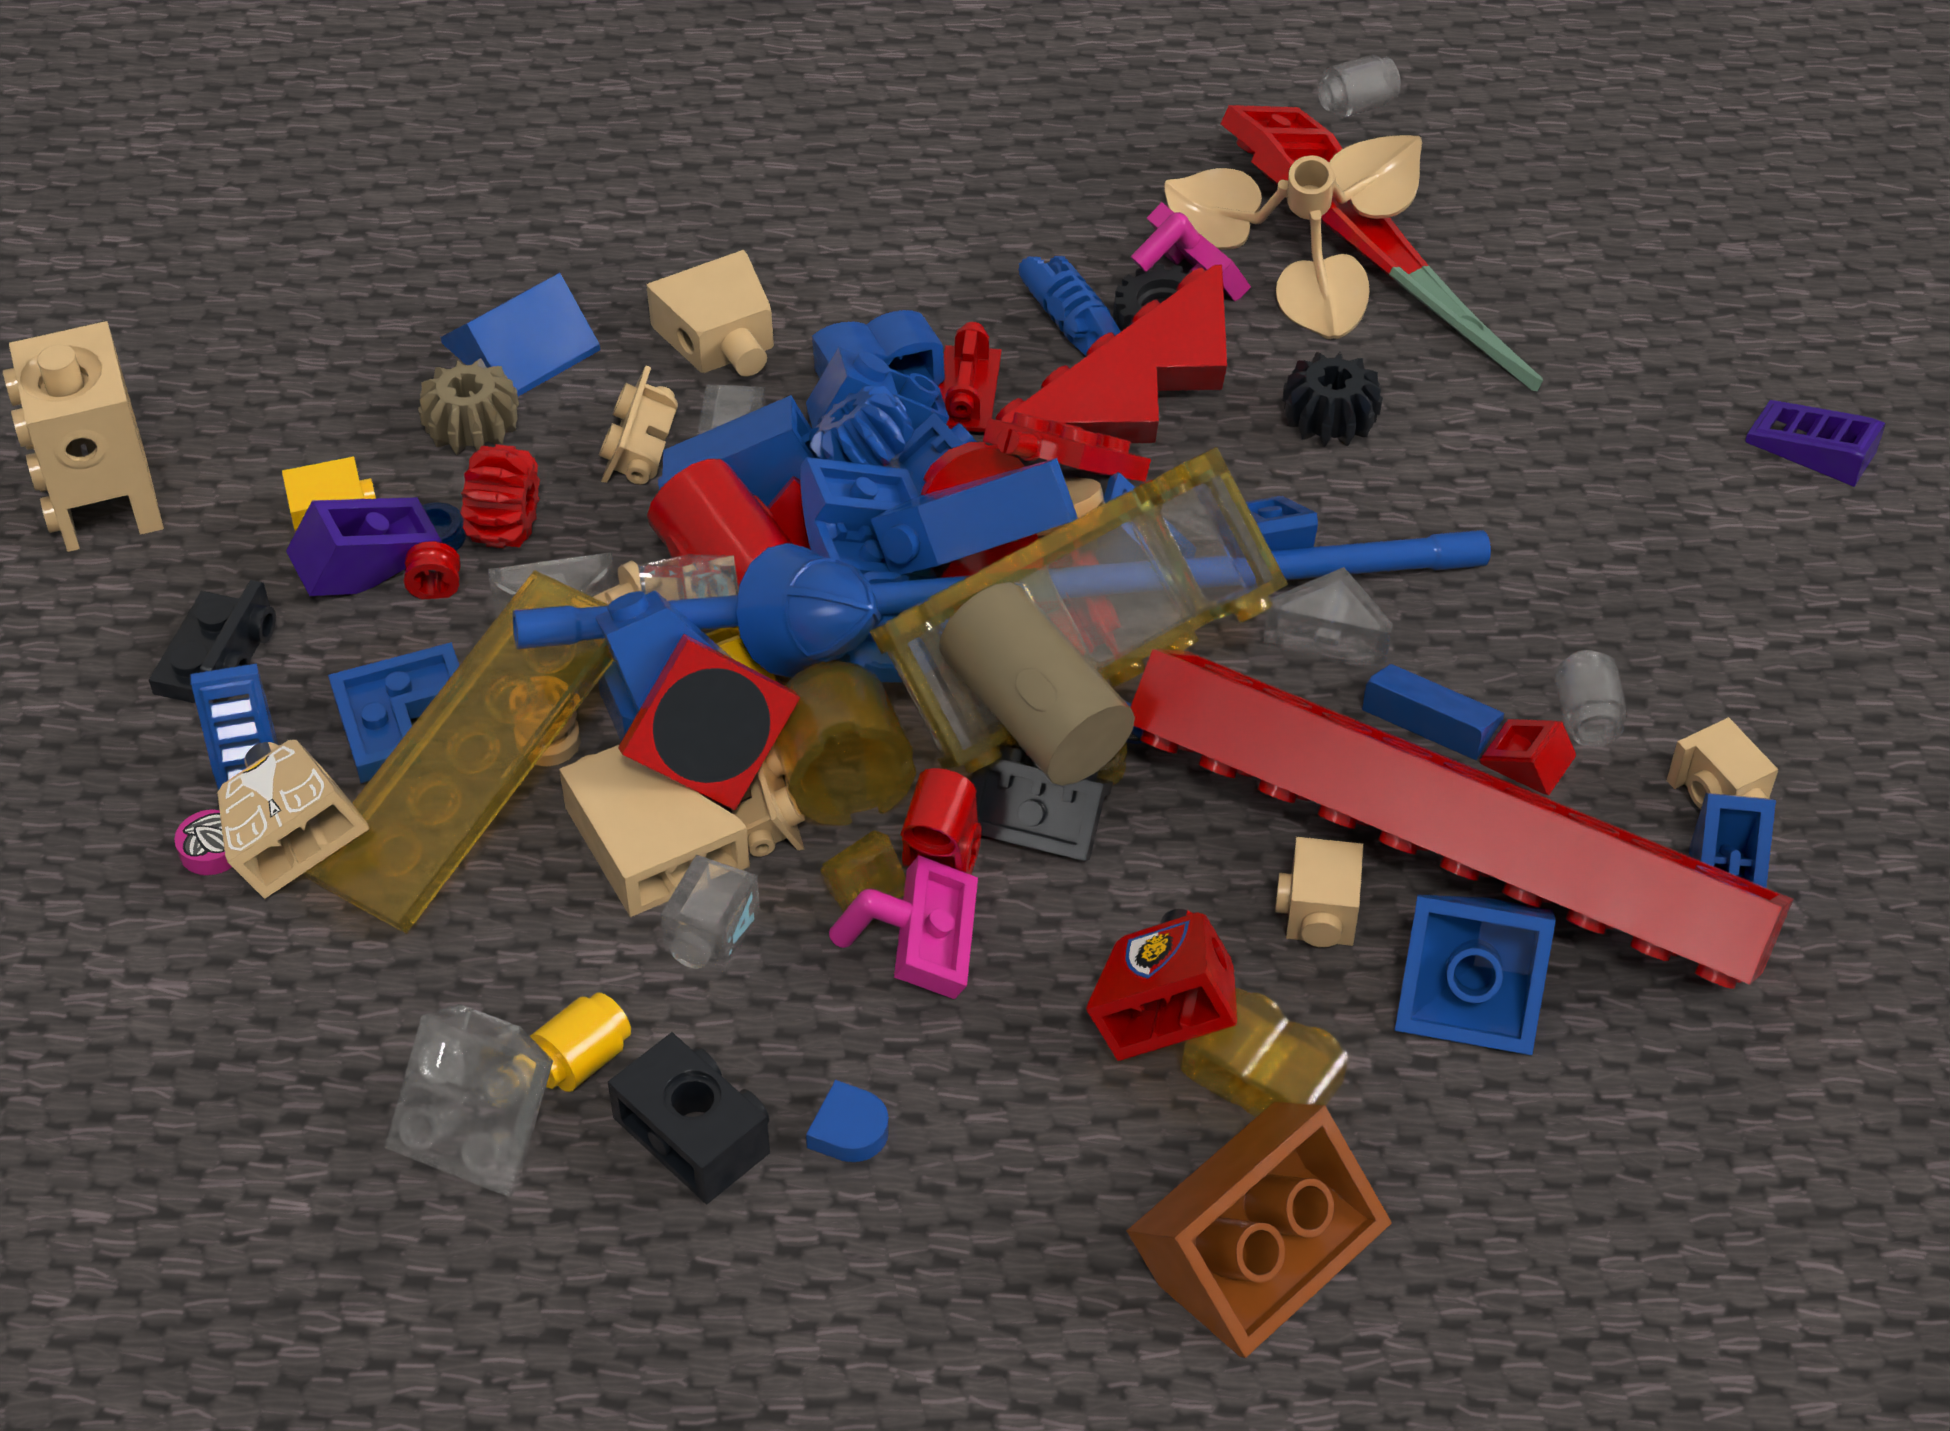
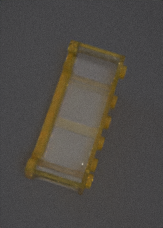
M1215 447L1177 465L1144 484L1126 491L1081 515L1078 519L1053 530L899 613L900 615L870 630V633L881 654L887 652L941 754V757L937 760L942 769L963 765L969 774L1002 757L1003 755L998 747L1002 742L1006 744L1016 743L1012 736L945 661L939 651L940 637L948 621L965 602L978 592L995 584L1007 582L1021 586L1105 680L1109 679L1111 685L1115 687L1144 672L1145 665L1142 659L1150 656L1152 649L1182 651L1199 641L1195 630L1213 620L1229 616L1233 613L1239 623L1253 618L1271 608L1273 603L1269 595L1285 587L1288 583L1218 448Z

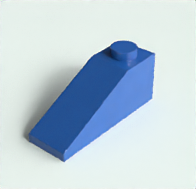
M1055 458L914 497L871 518V522L889 571L904 575L939 566L1078 519L1058 459Z

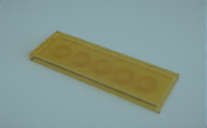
M534 570L352 804L366 820L370 829L304 872L306 877L322 888L407 934L614 661L605 639L583 640L573 645L516 649L513 634V610L558 606L585 608L608 606V604Z

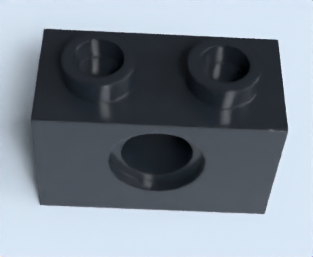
M673 1032L608 1081L613 1119L706 1205L770 1154L768 1134L770 1118L762 1102L747 1089H742L739 1092L722 1077L717 1063L704 1049L695 1047L692 1050ZM692 1112H703V1113H704V1114H702V1115H700V1116H695V1117H687V1116H685V1115H687V1114H689V1113H692Z

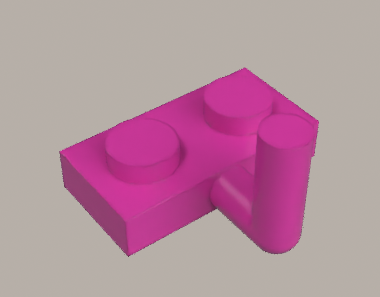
M1161 202L1147 217L1155 231L1130 256L1144 272H1147L1165 255L1176 265L1185 259L1193 266L1191 269L1193 271L1197 268H1203L1206 271L1213 265L1222 264L1223 291L1233 301L1240 299L1251 288L1235 263L1198 233L1185 214L1180 212L1174 213Z
M918 855L907 868L903 900L875 889H865L858 894L830 928L829 937L838 947L846 948L853 944L874 918L899 927L894 978L956 999L967 987L978 877Z

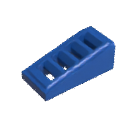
M257 664L190 674L192 690L218 790L223 783L246 769L244 759L250 748L263 742H272L279 745ZM249 694L248 698L217 703L212 701L214 699Z

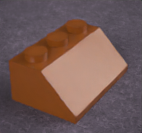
M1273 1102L1126 1231L1157 1284L1239 1357L1246 1358L1390 1226L1392 1222L1326 1106Z

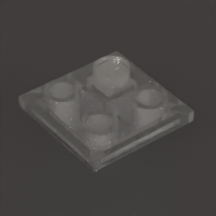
M458 1004L423 1014L385 1148L508 1197L513 1196L518 1187L553 1059L520 1026L467 1006Z

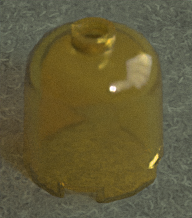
M833 660L816 663L797 672L784 685L794 690L800 696V700L775 742L787 788L795 799L801 814L818 823L845 826L852 823L850 816L852 813L878 807L879 813L883 814L892 809L908 793L916 777V768L913 762L912 745L893 702L878 677L859 664Z

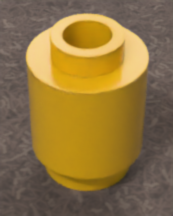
M597 992L590 998L579 997L528 1037L527 1047L529 1054L526 1057L527 1065L534 1077L545 1087L553 1089L558 1086L563 1091L571 1092L622 1052L624 1047L623 1041L631 1035L629 1020L621 1007L606 994Z

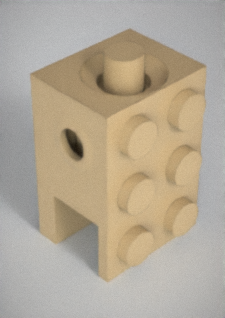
M108 321L10 342L9 347L14 368L3 370V376L12 406L22 404L21 409L11 411L20 446H25L27 450H35V453L26 455L35 491H48L49 496L40 498L49 533L61 531L67 552L78 550L80 548L71 508L126 495L129 496L140 535L164 529L144 446ZM86 444L89 455L83 456L81 445Z

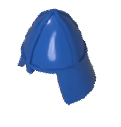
M790 543L769 547L750 563L739 585L736 615L740 638L751 658L771 674L790 678L814 665L841 658L847 652L857 648L866 639L869 632L877 627L881 619L872 586L858 568L836 559L822 557L808 548Z

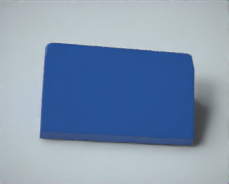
M1389 664L1371 676L1366 683L1362 710L1476 761L1503 721L1505 714L1393 664Z

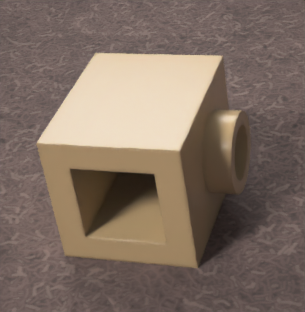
M1296 837L1292 873H1279L1275 913L1288 914L1286 939L1304 940L1316 947H1330L1336 944L1353 946L1360 905L1363 844Z

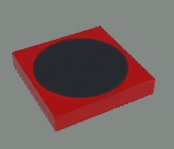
M683 633L618 749L622 755L736 810L800 700V696L794 690Z

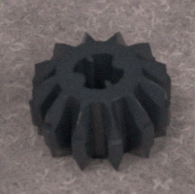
M1341 351L1335 358H1327L1323 354L1316 352L1311 362L1306 360L1297 361L1295 369L1291 375H1288L1287 383L1284 384L1282 401L1285 402L1284 409L1285 416L1287 417V426L1299 427L1302 440L1311 438L1315 434L1320 436L1324 447L1331 438H1338L1343 444L1349 446L1355 435L1368 437L1373 423H1376L1377 415L1381 413L1383 397L1380 396L1381 388L1378 382V372L1365 369L1363 358L1351 361L1343 359Z

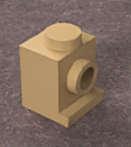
M1728 717L1677 741L1666 781L1674 789L1685 784L1693 802L1701 809L1706 793L1769 798L1778 769Z

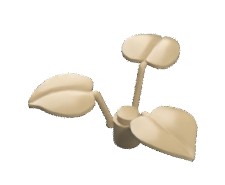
M1411 135L1370 139L1342 149L1334 155L1330 162L1319 156L1301 157L1290 167L1288 181L1280 180L1278 182V190L1260 211L1262 197L1256 182L1246 173L1228 168L1210 169L1185 178L1166 180V202L1168 208L1174 213L1180 212L1185 214L1197 232L1216 248L1227 250L1236 249L1244 245L1249 237L1250 223H1263L1286 197L1288 206L1293 213L1300 218L1310 220L1313 261H1297L1283 270L1276 285L1277 304L1281 312L1292 322L1326 339H1339L1350 333L1361 321L1368 305L1369 281L1363 266L1353 256L1338 254L1323 259L1321 217L1329 210L1332 203V195L1339 204H1344L1350 200L1353 209L1361 216L1367 218H1389L1406 210L1413 202L1419 187L1422 140L1420 136Z

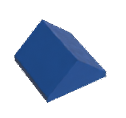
M561 273L527 289L441 337V343L466 365H472L481 358L487 368L502 366L507 379L513 381V387L517 389L518 396L600 351V344Z

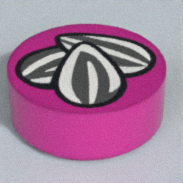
M212 809L197 812L186 818L179 825L175 833V846L180 861L187 870L199 875H215L232 868L225 857L220 810Z

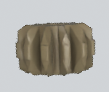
M481 358L472 365H463L457 359L454 368L448 370L436 367L434 378L421 382L422 391L420 393V407L418 408L421 425L425 426L426 433L430 434V437L434 440L436 447L450 444L455 454L458 455L466 446H473L478 451L487 441L503 445L505 433L516 431V422L518 420L517 406H519L517 389L513 387V381L507 379L502 366L487 368Z

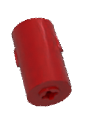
M706 459L691 464L675 474L658 491L650 504L647 514L650 527L668 548L676 565L684 574H689L704 595L707 593L706 581L704 577L699 575L698 564L726 580L728 593L723 596H730V593L738 595L739 585L750 563L769 547L785 543L793 544L778 526L770 509L757 496L751 493L733 469L721 459ZM728 574L731 575V580H728ZM711 582L712 589L718 587V585Z

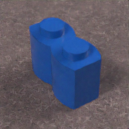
M910 310L893 311L873 319L868 324L860 322L836 323L812 335L814 366L819 378H821L838 347H841L857 355L859 352L871 353L882 359L889 368L907 376L911 373H918L926 376L936 385L945 380L943 344L919 312Z

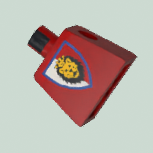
M1174 909L1168 911L1162 917L1159 925L1124 935L1115 943L1088 1001L1086 1010L1117 1061L1220 1031L1237 1024L1234 965L1229 953L1205 914L1199 912L1192 913L1184 909Z

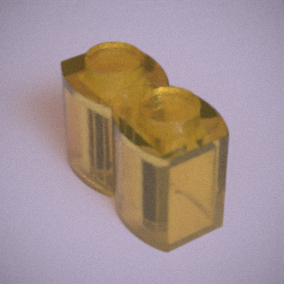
M1235 988L1237 1005L1236 1026L1187 1040L1185 1043L1181 1070L1192 1081L1230 1103L1241 1105L1246 1112L1254 1117L1260 1115L1273 1102L1326 1106L1343 1084L1349 1055L1327 1031L1289 1021L1281 1013L1279 1007L1267 996L1260 993H1250L1239 988Z

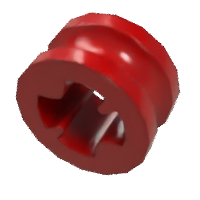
M436 541L422 542L414 545L408 550L405 557V588L411 595L419 599L451 597L457 592L460 585L459 570L461 561L459 554L449 545Z

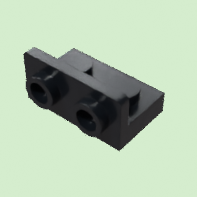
M250 580L240 598L206 591L200 592L149 679L154 695L196 704L190 674L250 665V660L259 644L267 643L275 628L276 614L274 608L270 607L264 582ZM229 697L214 699L212 701L213 703L228 701Z
M999 743L997 753H977L971 779L977 790L978 823H981L982 826L981 835L1083 861L1090 860L1104 797L1111 794L1113 781L1098 778L1097 771L1077 783L1064 786L1054 784L1020 746Z

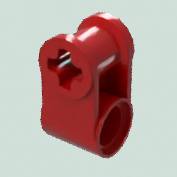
M941 768L925 769L920 773L900 834L903 842V867L908 868L919 855L964 873L972 874L978 857L982 826L981 823H978L977 790L968 778L957 772Z

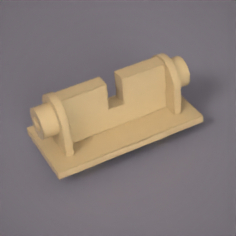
M645 366L636 386L625 383L618 397L612 415L622 420L620 426L611 424L600 449L599 456L608 459L601 482L607 483L613 470L625 474L627 479L634 484H645L649 479L654 478L658 472L659 462L666 443L665 439L669 434L674 415L677 412L678 403L673 391L663 386L654 387L646 384L651 370L649 366Z
M777 740L742 800L750 796L752 798L740 803L736 810L731 809L732 814L741 818L747 828L748 849L753 856L757 857L770 854L775 849V844L786 838L797 851L804 849L797 824L803 822L805 816L796 795L789 786H785L782 775L790 772V767Z

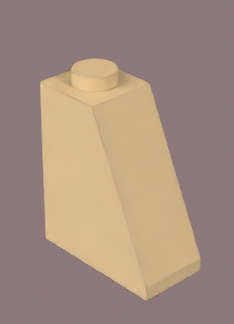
M619 745L597 754L584 756L575 763L559 769L565 808L630 917L750 867L747 828L741 818L695 790L622 755L618 749Z

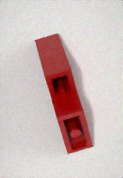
M1222 264L1213 265L1206 271L1203 268H1197L1189 273L1179 283L1176 293L1162 303L1158 300H1153L1146 304L1135 314L1130 326L1116 336L1110 332L1100 337L1088 349L1087 357L1071 368L1063 365L1054 370L1041 384V390L1025 401L1022 398L1011 401L1000 410L995 419L1012 423L1014 413L1018 412L1046 420L1050 419L1081 427L1085 431L1129 440L1131 443H1155L1159 424L1158 391L1222 390L1227 369Z

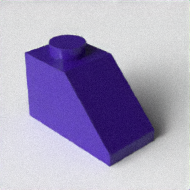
M418 497L312 500L286 549V553L309 596L358 594L377 586L406 569L405 557L408 550L414 545L431 541L442 543V540Z

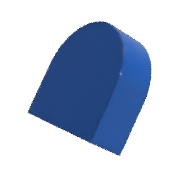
M835 1080L806 1134L807 1148L846 1162H860L870 1159L883 1149L888 1140L889 1124L887 1109L884 1103L873 1093Z

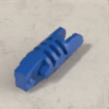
M1037 256L1027 257L1019 263V276L1026 287H1028L1041 307L1056 323L1057 327L1064 333L1065 337L1085 356L1091 345L1100 337L1110 332L1116 336L1121 332L1112 318L1110 310L1073 265L1068 262L1065 256H1054L1046 264H1044V260H1041V257Z

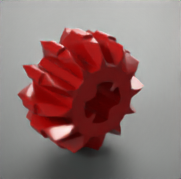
M496 444L495 447L481 446L470 457L469 469L464 473L465 483L464 489L461 492L463 505L460 513L464 518L463 529L466 536H469L472 542L484 543L486 547L505 549L506 546L520 547L532 534V523L537 519L536 508L540 500L538 488L541 480L537 476L538 464L529 451L517 450L515 446Z

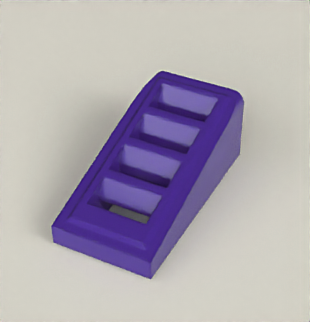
M1770 400L1747 433L1745 442L1855 487L1878 450L1886 423L1861 415ZM1776 420L1787 424L1783 431L1771 429ZM1800 429L1807 432V434H1798L1796 432Z

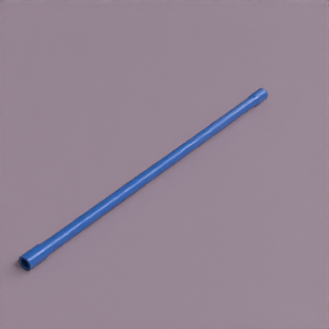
M1484 530L1432 534L1426 538L874 583L871 586L877 599L878 611L881 615L960 608L978 592L995 584L1007 582L1021 586L1037 602L1422 568L1446 570L1486 566L1489 563L1491 546L1487 533ZM738 595L668 601L700 630L738 627L736 615ZM558 606L513 610V634L516 649L573 645L583 640L605 639L595 617L607 612L608 606L585 608Z

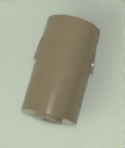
M1007 582L986 588L965 602L948 621L940 637L939 651L943 658L1052 783L1064 786L1077 783L1091 776L1111 761L1124 746L1133 730L1135 716L1132 709L1021 586Z

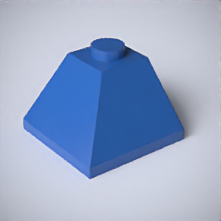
M1417 895L1395 1031L1532 1055L1556 922L1553 909L1483 897Z

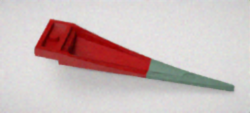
M1229 105L1220 125L1237 137L1236 144L1241 149L1254 155L1251 162L1276 187H1278L1280 180L1288 181L1290 167L1299 158L1313 155L1322 157L1330 162L1334 155L1343 149L1333 133L1299 107ZM1332 195L1331 206L1321 217V222L1529 389L1538 391L1543 382L1542 377L1504 344L1460 301L1430 268L1390 217L1374 219L1361 216L1353 209L1350 200L1344 204H1339Z

